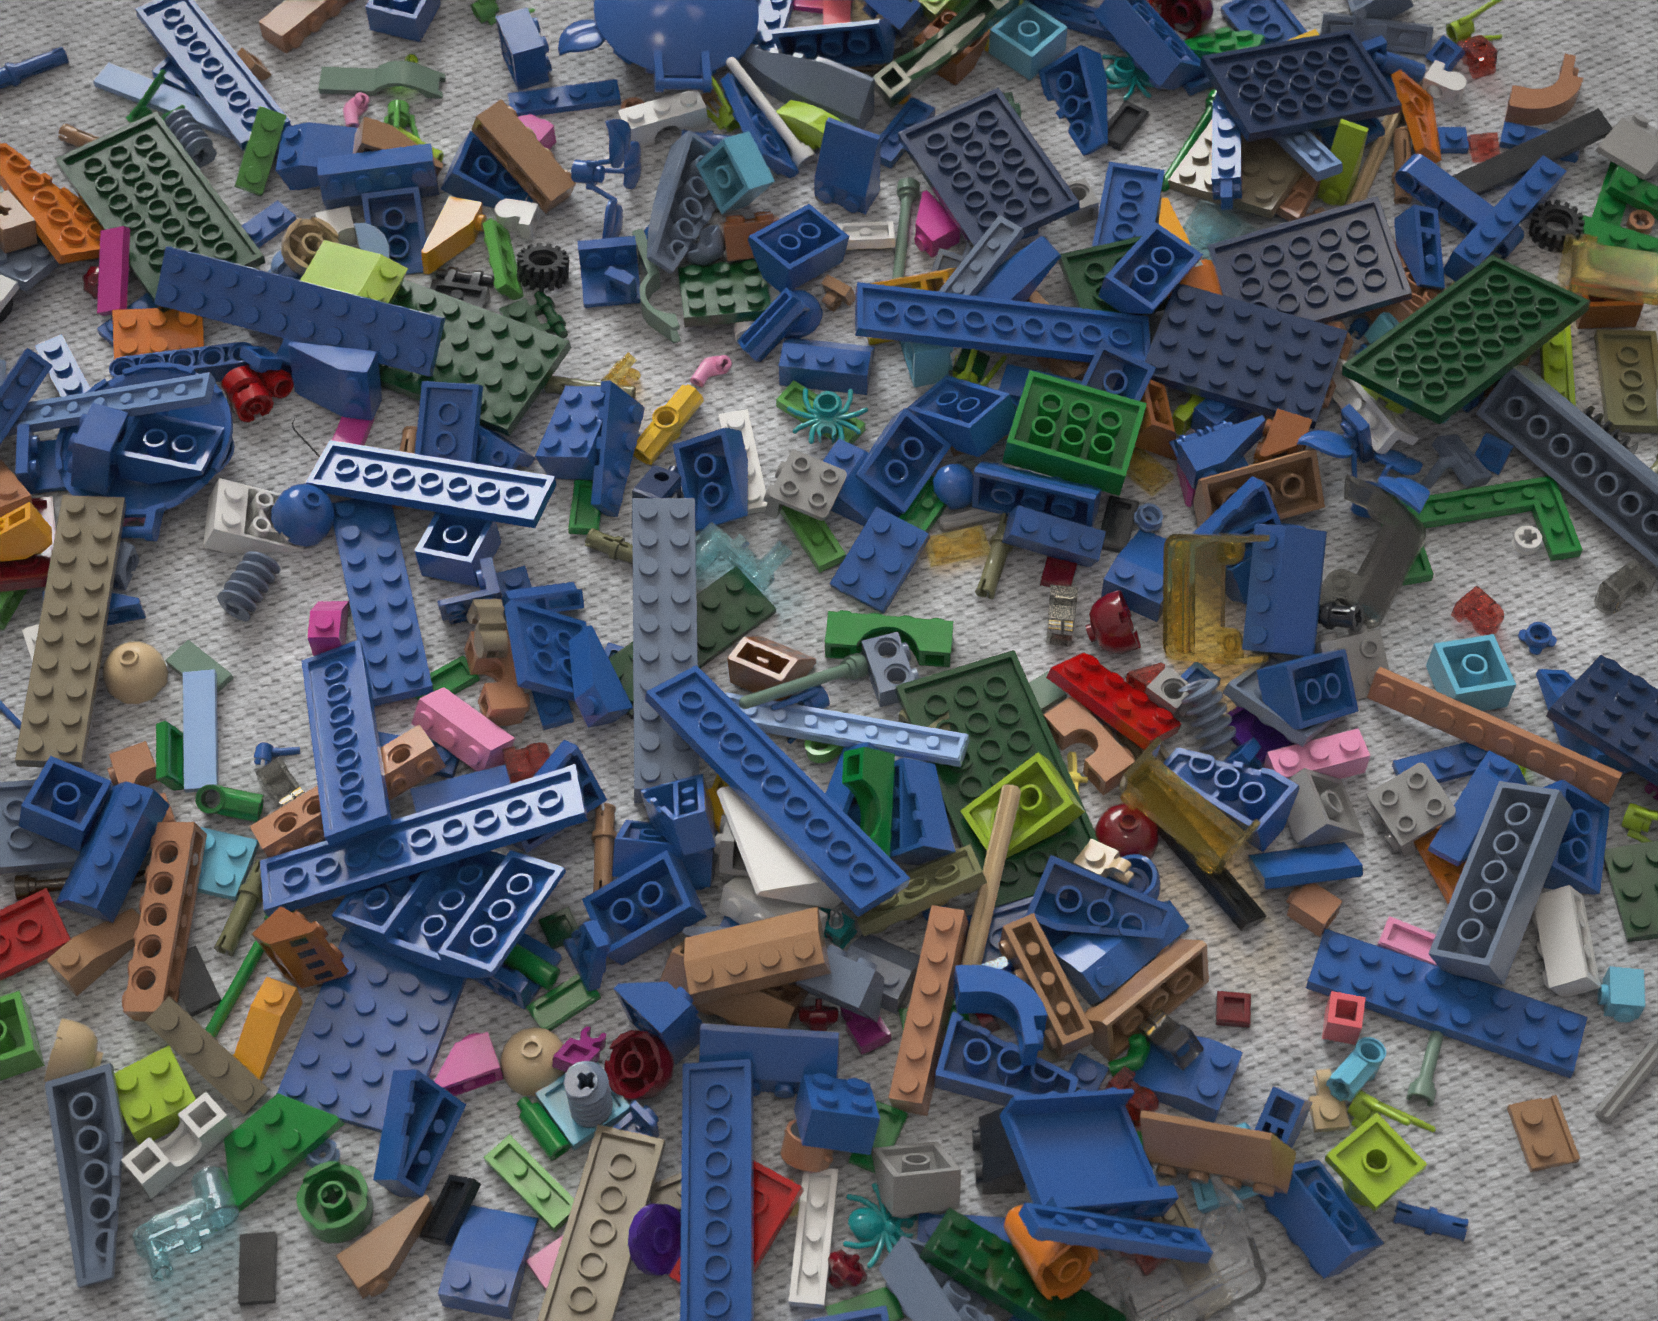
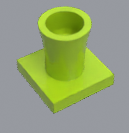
M1378 1113L1374 1114L1334 1147L1324 1158L1331 1168L1343 1179L1342 1184L1346 1195L1359 1205L1369 1206L1373 1212L1378 1210L1427 1167V1163Z

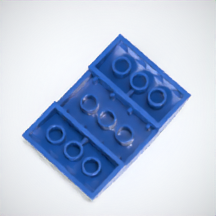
M512 850L507 855L487 851L349 893L331 916L335 921L368 942L419 966L453 976L487 978L494 976L560 882L566 870L565 867Z

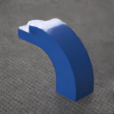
M955 965L952 988L957 1014L986 1013L1001 1018L1010 1025L1016 1035L1021 1065H1036L1037 1053L1043 1050V1037L1047 1020L1045 1006L1038 994L1022 979L1007 971L984 965Z

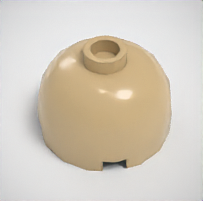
M311 217V219L301 220L302 218L295 220L287 228L281 242V254L286 265L293 272L301 276L305 273L324 240L339 243L337 231L328 222L320 218Z
M139 641L127 642L117 646L110 652L104 662L103 678L108 692L116 699L126 704H140L152 700L161 691L162 687H165L168 679V669L163 656L153 646Z
M62 1018L57 1030V1038L50 1054L44 1082L99 1067L104 1052L97 1051L98 1039L94 1032L82 1023Z
M532 1027L522 1029L511 1036L503 1047L500 1060L502 1075L508 1086L520 1095L536 1096L535 1093L553 1083L566 1073L552 1067L553 1056L564 1044L556 1034L544 1028Z

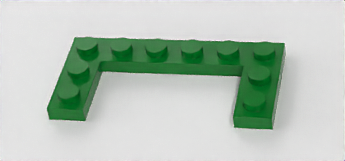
M1550 476L1433 494L1429 496L1420 514L1401 500L1378 503L1376 509L1383 533L1387 525L1393 526L1389 543L1392 550L1391 556L1402 586L1432 581L1434 576L1418 531L1420 529L1532 512L1550 561L1580 557L1583 551L1557 482Z

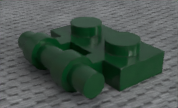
M537 291L534 294V298L537 301L534 305L530 306L527 299L524 298L499 308L500 315L550 334L555 332L558 337L563 339L568 336L565 320L556 313L552 298L546 296L545 292ZM544 314L548 320L543 324H541L537 318V316Z

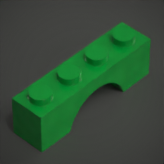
M846 610L828 611L825 658L844 659L848 655L861 653L863 640L898 632L901 642H907L909 650L914 654L918 665L950 668L954 621H947L942 618H914L909 615L897 617L885 616L879 613H852Z
M868 747L844 751L842 784L853 793L858 802L861 814L860 828L890 857L895 754Z

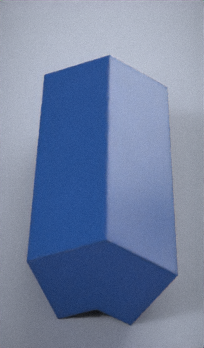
M786 287L737 342L755 361L761 362L808 313L810 308L799 296Z
M574 582L505 591L501 598L503 606L510 600H515L552 612L584 608L582 589H577Z

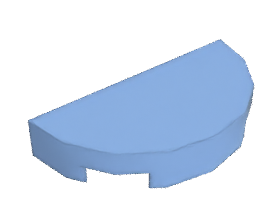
M354 223L360 249L382 254L390 259V246L385 235L377 227L370 224Z

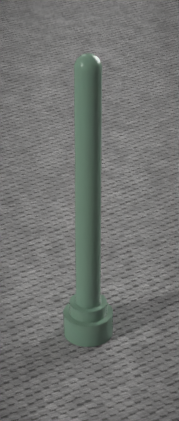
M909 177L900 179L897 185V196L901 201L892 279L904 277L912 203L919 197L920 183L916 179Z
M861 653L846 656L838 666L743 696L739 700V706L742 709H748L842 677L856 680L867 675L868 663Z
M1430 1031L1419 1077L1409 1084L1406 1099L1410 1101L1412 1095L1428 1099L1427 1106L1429 1107L1434 1105L1437 1093L1432 1080L1444 1037L1439 1031Z

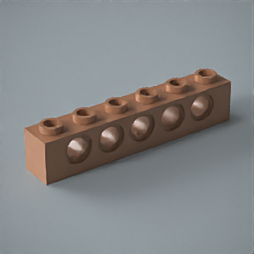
M420 724L381 747L389 801L446 767ZM318 785L250 826L268 858L325 840Z
M157 822L156 833L151 838L152 854L150 865L145 870L146 887L144 896L141 897L139 903L141 914L139 925L135 929L133 936L135 944L133 958L128 963L127 990L122 995L123 1012L134 1021L145 1022L168 996L178 1003L179 987L184 969L207 834L195 822ZM175 856H177V858H176L173 862L170 863V861L172 860V858L175 857ZM172 886V888L170 889V891L167 892L166 894H164L165 891H166L169 887ZM166 917V920L159 925L160 921ZM158 949H161L160 952L158 953V955H156L155 957H153L154 953H155ZM155 980L153 986L147 989L148 985Z

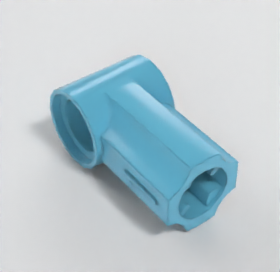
M1364 1037L1358 1040L1351 1054L1329 1077L1326 1085L1329 1087L1331 1095L1340 1102L1343 1100L1351 1102L1365 1084L1374 1079L1386 1056V1049L1379 1040L1372 1037Z

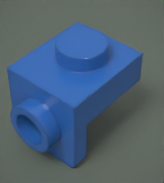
M636 1100L629 1104L631 1112L612 1127L656 1138L660 1136L657 1124L659 1121L658 1116L648 1105L642 1107Z

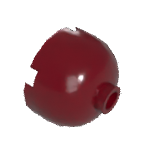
M1159 0L1158 6L1161 5V13L1159 15L1173 30L1178 31L1175 27L1177 23L1185 24L1191 20L1194 22L1195 26L1192 30L1187 32L1178 31L1186 36V39L1193 38L1202 33L1212 21L1214 11L1212 0Z
M1117 590L1099 598L1092 605L1089 612L1090 624L1085 625L1091 643L1097 641L1100 647L1110 654H1124L1141 648L1137 630L1134 633L1132 632L1134 631L1131 620L1132 614L1122 592Z
M1122 803L1108 808L1101 814L1094 828L1098 842L1119 851L1120 858L1126 855L1138 854L1152 859L1158 847V827L1155 820L1144 808L1135 804Z
M630 1030L620 1034L612 1042L609 1048L612 1050L610 1060H605L604 1069L613 1092L628 1099L647 1100L658 1096L669 1085L674 1074L675 1063L672 1052L664 1046L660 1037L650 1032Z

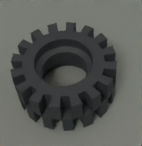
M1555 200L1554 205H1552L1551 201H1546L1545 205L1541 203L1533 212L1529 225V236H1533L1532 241L1534 244L1540 242L1539 248L1549 247L1548 252H1553V249L1557 248L1558 253H1563L1564 247L1569 251L1572 249V246L1575 247L1578 244L1585 224V220H1582L1583 214H1577L1578 208L1575 206L1570 209V203L1565 202L1564 205H1560V200ZM1548 222H1558L1564 225L1567 230L1556 231L1549 228L1546 224Z
M537 243V247L531 244L528 245V249L523 247L521 253L518 252L517 277L519 283L522 282V286H529V289L533 291L535 288H539V292H544V288H548L549 291H554V287L562 288V284L566 285L569 280V255H567L564 249L561 250V247L556 245L552 248V244L549 243L546 246H542V243Z

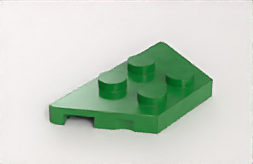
M1223 27L1216 29L1214 32L1183 41L1201 60L1204 55L1265 45V36L1253 34L1250 30L1237 32L1231 31V28Z
M1583 215L1582 220H1585L1583 242L1588 252L1587 259L1590 269L1617 278H1629L1645 287L1656 280V277H1658V238Z
M276 1094L224 1138L231 1205L234 1210L239 1213L256 1201L304 1160L309 1153H312L345 1125L344 1122L336 1115L282 1094Z

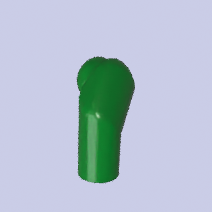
M1136 1033L1130 1036L1128 1039L1130 1047L1126 1056L1108 1062L1113 1078L1137 1071L1143 1067L1150 1053V1043L1144 1034Z

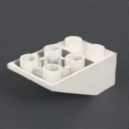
M221 478L218 479L208 497L203 548L223 553H247L249 551L301 552L304 546L290 543L288 541L290 538L282 532L279 534L273 526L271 509L280 493Z

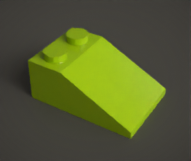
M324 240L300 280L391 304L403 283L408 268L382 254Z
M1039 752L961 810V813L987 851L1002 787L1004 785H1014L1021 790L1006 858L1061 831L1085 813L1051 761Z

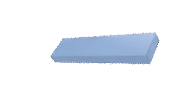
M215 669L183 672L184 790L186 793L197 792L205 785L218 784L217 673Z

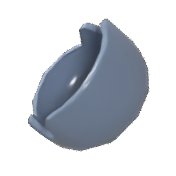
M711 225L700 231L699 242L697 244L692 243L685 254L688 262L698 266L710 265L722 256L725 251V240L718 225Z

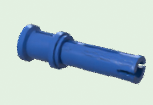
M60 46L52 51L16 64L12 62L5 63L4 67L0 68V89L11 85L14 87L19 86L21 80L69 63L65 50Z

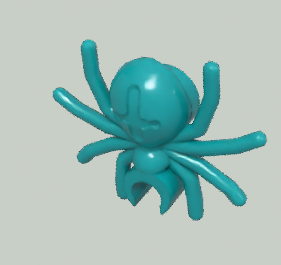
M1124 52L1127 57L1109 54L1102 55L1103 59L1115 60L1113 64H1110L1105 69L1107 79L1115 84H1107V89L1125 88L1131 83L1127 94L1123 97L1124 101H1127L1137 84L1143 95L1147 98L1151 97V94L1144 86L1155 87L1148 81L1149 75L1132 63L1131 60L1133 58L1129 53Z
M804 388L803 402L810 414L797 411L790 406L787 407V411L796 416L811 419L793 429L794 434L812 425L809 432L810 444L814 443L816 429L817 439L820 444L822 443L821 436L825 433L832 435L833 444L837 438L836 429H838L839 439L844 441V430L841 425L853 430L858 435L861 434L859 428L844 420L858 417L868 412V408L865 407L859 411L843 415L847 413L853 401V390L849 389L848 400L842 410L841 398L832 391H824L816 396L813 403L814 409H812L808 400V389Z
M873 1183L872 1188L877 1196L880 1210L876 1204L862 1196L853 1194L846 1196L848 1200L860 1202L867 1207L854 1210L848 1218V1225L851 1231L861 1243L845 1241L843 1246L852 1249L873 1247L878 1243L873 1257L867 1263L869 1269L878 1261L884 1249V1244H886V1248L890 1253L893 1249L892 1245L895 1246L901 1236L912 1239L914 1234L905 1233L901 1228L911 1229L915 1223L914 1221L918 1220L917 1215L909 1218H899L892 1216L889 1211L886 1214V1207L881 1202L877 1183Z

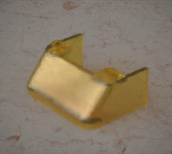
M1566 233L1557 280L1567 290L1578 294L1658 306V253L1608 246L1597 242V236L1580 234V238H1576L1573 234Z
M1183 533L1172 534L1166 539L1163 560V648L1170 659L1228 665L1268 662L1267 655L1244 654V650H1242L1243 636L1236 628L1225 627L1226 565L1238 564L1243 559L1245 542L1270 541V535Z
M1157 736L1123 774L1119 790L1122 793L1120 799L1133 810L1138 808L1197 858L1196 863L1205 872L1221 874L1251 843L1261 822L1255 819L1243 831L1157 759L1162 740Z

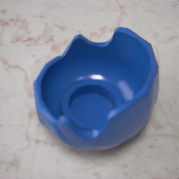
M961 464L946 465L937 471L933 479L934 492L939 500L948 506L949 510L963 509L972 502L974 475L969 468Z

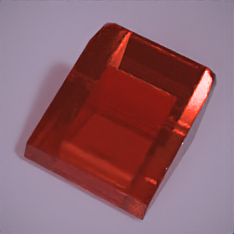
M1498 132L1467 136L1469 152L1473 163L1483 162L1500 154Z
M1160 662L1129 671L1126 683L1134 689L1145 693L1147 685L1165 669V664Z

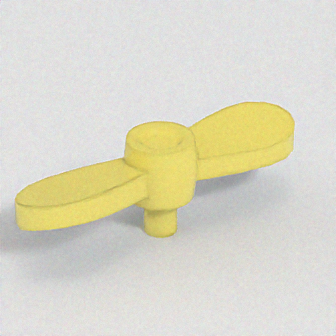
M1069 752L1067 754L1068 771L1079 794L1078 786L1080 783H1087L1088 777H1083L1080 773H1077L1076 752Z

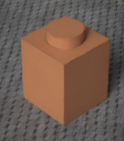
M1316 883L1304 884L1302 888L1296 886L1286 901L1290 904L1287 916L1318 937H1321L1324 930L1330 926L1339 914L1343 901Z

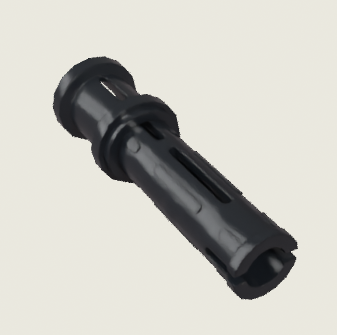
M1329 601L1324 606H1319L1318 624H1322L1326 629L1333 630L1335 627L1350 628L1352 632H1359L1362 628L1364 611L1361 604L1354 603L1352 606L1337 605L1336 602Z

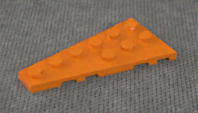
M1 143L0 185L4 191L9 190L35 219L36 234L57 262L64 264L99 258L100 232L102 229L82 200L67 188H58L52 183L53 178L45 172L42 174L38 173L30 167L31 161L7 143Z

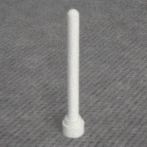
M734 57L728 58L726 61L728 68L792 150L790 153L792 161L798 169L812 162L816 154L811 147L797 140Z

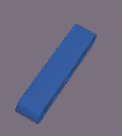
M1413 154L1395 173V181L1404 191L1426 207L1438 209V214L1441 218L1466 236L1494 208V206L1421 154ZM1520 226L1511 233L1496 251V253L1502 256V259H1506L1524 239V231Z
M234 342L116 358L110 363L109 372L113 379L123 374V369L136 365L158 362L175 363L191 367L199 374L210 372L215 378V383L222 382V379L231 370L240 366H249V363L240 358L239 355L242 346L252 345L248 342Z

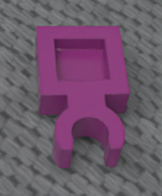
M840 1007L841 1016L847 1021L845 1023L846 1032L861 1055L892 1041L891 1032L880 1016L878 1021L874 1022Z
M591 1027L583 1028L580 1033V1040L570 1037L553 1056L552 1067L567 1072L577 1062L591 1061L597 1063L600 1059V1051L606 1046V1033L600 1034L597 1038H590Z

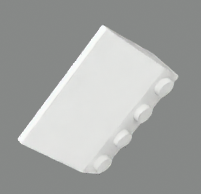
M730 786L719 788L717 791L718 797L757 896L828 909L836 907L842 901Z

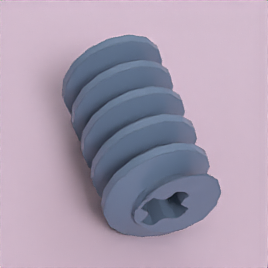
M177 109L171 112L164 122L198 168L213 162L217 155L216 150L213 148V142L208 138L201 126L197 124L189 110Z
M256 551L245 553L242 562L238 563L236 571L231 574L230 580L225 583L224 590L218 594L219 604L234 618L244 622L249 621L251 616L247 611L255 612L257 606L254 602L262 601L263 596L260 592H268L269 586L267 583L275 581V576L272 573L279 574L281 571L280 566L275 560L263 553Z
M1216 679L1198 680L1178 690V692L1188 691L1189 694L1181 700L1182 704H1193V707L1186 712V715H1197V719L1190 724L1191 727L1202 728L1195 735V738L1206 739V743L1199 747L1200 751L1211 750L1224 745L1236 734V728L1228 726L1232 722V717L1229 714H1223L1228 707L1226 703L1219 702L1223 698V693L1215 690L1219 684Z
M582 1061L575 1063L568 1069L564 1077V1086L571 1117L580 1126L593 1128L597 1124L601 1125L607 1121L612 1113L613 1101L608 1076L603 1067L595 1062Z

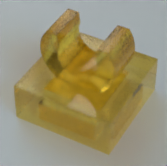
M627 352L613 365L601 381L603 379L611 380L619 385L632 386L627 382L626 376L635 381L641 377L638 370L630 368L636 362V359Z

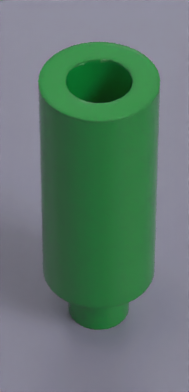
M518 943L503 962V964L520 972L526 978L546 990L554 986L560 975L559 968Z
M528 1097L520 1099L516 1104L521 1111L519 1119L547 1157L554 1161L569 1151L571 1148L570 1143L540 1103H532Z

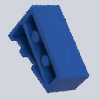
M1252 476L1182 543L1193 572L1206 578L1251 556L1255 524L1282 525L1264 481Z
M563 740L533 777L576 764L580 774L586 811L589 813L607 801V798L579 747ZM563 829L520 841L513 845L528 853Z
M904 757L895 760L890 858L898 863L920 865L954 853V843L935 764Z
M703 773L640 790L651 826L683 856L688 854L702 855L710 851L711 848L716 847L714 808Z
M417 1069L393 1070L373 1180L399 1197H423L466 1104Z

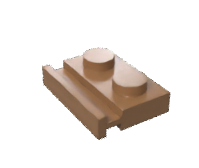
M1552 1095L1551 1098H1538L1508 1105L1507 1110L1530 1172L1579 1162L1580 1156L1557 1095Z

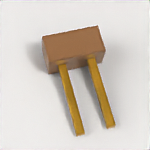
M714 88L711 93L701 95L704 103L717 113L709 103L714 100L720 107L722 106L716 99L718 95Z

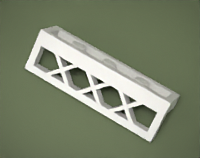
M1339 358L1332 377L1337 385L1332 397L1342 409L1350 403L1370 424L1372 447L1377 453L1385 454L1397 440L1414 445L1419 438L1398 413L1384 407L1388 402L1383 401L1380 397L1376 401L1359 383L1343 376L1342 365L1347 361Z

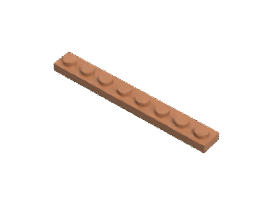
M1379 667L1370 687L1368 699L1486 751L1490 750L1515 764L1556 782L1563 779L1606 804H1609L1622 776L1620 771L1385 668Z

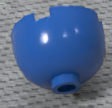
M304 483L290 486L279 495L271 509V521L275 530L279 534L282 532L285 536L289 537L288 541L290 543L305 547L320 543L328 535L335 520V509L330 497L322 489L311 484Z

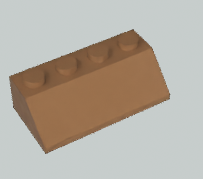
M1312 448L1201 478L1198 480L1193 500L1197 527H1199L1253 476L1266 483L1280 520L1325 508L1317 451Z
M818 907L685 938L684 967L689 995L698 1005L831 974Z
M684 939L671 951L659 982H668L675 989L680 986L689 994L684 967ZM792 983L791 985L784 984L699 1005L694 1000L692 1004L696 1005V1009L704 1014H716L725 1018L729 1025L791 1029L799 1009L808 995V991Z
M1179 939L1173 945L1164 947L1147 966H1143L1131 979L1110 993L1100 1004L1090 1007L1085 1012V1015L1094 1031L1091 1045L1108 1061H1113L1130 1047L1128 1042L1130 1036L1136 1033H1146L1139 1028L1144 1021H1148L1152 1026L1157 1025L1147 1019L1157 1009L1167 1017L1209 982L1207 944L1203 940Z
M1141 1111L1140 1122L1143 1148L1149 1163L1156 1168L1157 1174L1165 1177L1169 1176L1170 1178H1176L1177 1173L1188 1175L1187 1179L1201 1184H1208L1209 1179L1220 1181L1221 1186L1233 1190H1241L1242 1185L1253 1187V1192L1265 1196H1274V1192L1288 1193L1297 1152L1273 1133Z

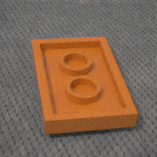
M158 308L112 310L114 360L124 356L204 346L203 317L175 309L165 313Z

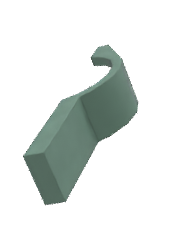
M402 60L386 62L379 65L377 69L322 66L318 90L319 94L356 95L357 93H365L367 96H377L381 90L394 86L416 90L426 98L442 99L443 92L438 90L439 82H445L446 76L444 73Z
M643 228L633 230L632 236H635L637 258L644 274L639 288L642 316L650 327L671 342H681L677 331L680 329V325L675 313L659 311L648 302L652 294L661 288L660 274L657 265L647 259V238Z

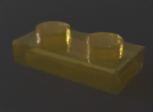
M1134 447L1126 476L1153 497L1173 480L1174 474L1146 451Z
M982 525L932 535L925 546L931 567L989 555L990 552Z

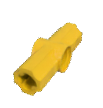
M689 384L681 385L666 405L660 406L652 414L653 421L637 439V445L633 454L636 459L647 465H652L669 443L679 438L682 427L704 402L703 396L696 388Z

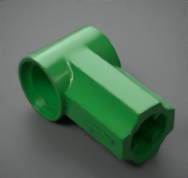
M219 784L202 786L197 791L195 802L197 807L205 813L257 822L260 820L264 807L265 795L224 787ZM210 790H215L220 795V803L215 808L209 807L206 803V795Z

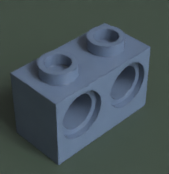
M898 632L862 641L861 654L868 663V676L879 707L899 703L895 693V687L899 684L891 682L900 681L902 682L900 684L919 679L917 669H911L909 664L911 654L907 642H901ZM884 655H890V656H892V657H891V658H884V657H882V656H884Z

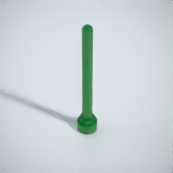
M1215 89L1211 90L1205 99L1206 110L1165 173L1162 192L1169 190L1168 180L1212 120L1213 100H1215V93H1217Z
M256 940L206 1027V1030L215 1039L264 953Z

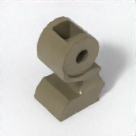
M473 599L466 615L470 624H477L474 633V647L480 659L506 658L508 637L505 631L506 621L503 618L504 606L501 599Z

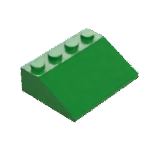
M1029 370L1006 442L1002 462L1051 477H1059L1066 481L1089 484L1102 489L1101 491L1120 496L1147 403Z

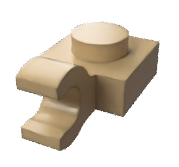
M1093 839L1088 842L1073 862L1074 865L1102 877L1110 876L1124 885H1127L1134 877V873L1128 871L1132 864L1128 860L1120 858L1119 851Z
M1330 1069L1316 1070V1076H1313L1317 1096H1309L1308 1098L1309 1101L1313 1102L1310 1108V1115L1314 1133L1349 1129L1350 1124L1345 1100L1340 1102L1332 1096L1329 1087L1326 1085L1331 1076Z

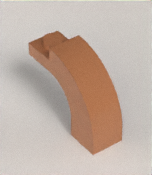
M1564 55L1558 81L1549 87L1532 89L1513 85L1504 122L1536 126L1551 123L1566 115L1575 105L1583 82V77H1577L1579 68L1574 67L1576 55Z

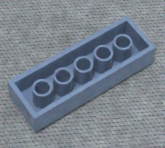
M1499 781L1428 953L1441 970L1457 976L1504 985L1573 813V809L1560 790Z

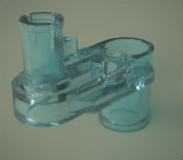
M712 522L695 537L696 574L698 576H701L722 556L732 566H737L751 582L763 591L775 581L774 572L793 554L785 544L783 545L778 540L761 560L755 559L757 556L747 548L750 543L741 534L733 540Z
M206 1167L193 1176L191 1184L196 1199L152 1217L149 1222L142 1224L133 1232L132 1239L136 1252L140 1257L146 1258L151 1278L154 1281H164L161 1268L164 1269L167 1279L173 1275L174 1268L171 1265L168 1253L184 1246L188 1254L202 1251L204 1247L203 1238L220 1232L238 1219L239 1210L227 1175L221 1167Z

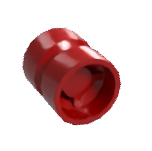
M249 366L237 367L227 373L222 379V389L231 402L238 418L243 422L256 420L253 415L258 413L263 417L273 409L274 402L270 393L263 385V381L257 371L252 370Z

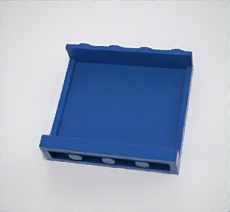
M1113 1087L1102 1091L1082 1089L1071 1093H1059L1057 1091L1039 1095L1021 1093L1009 1100V1103L999 1117L1033 1204L1130 1219L1163 1217L1179 1196L1174 1185L1159 1186L1125 1106L1134 1095L1133 1089H1117Z

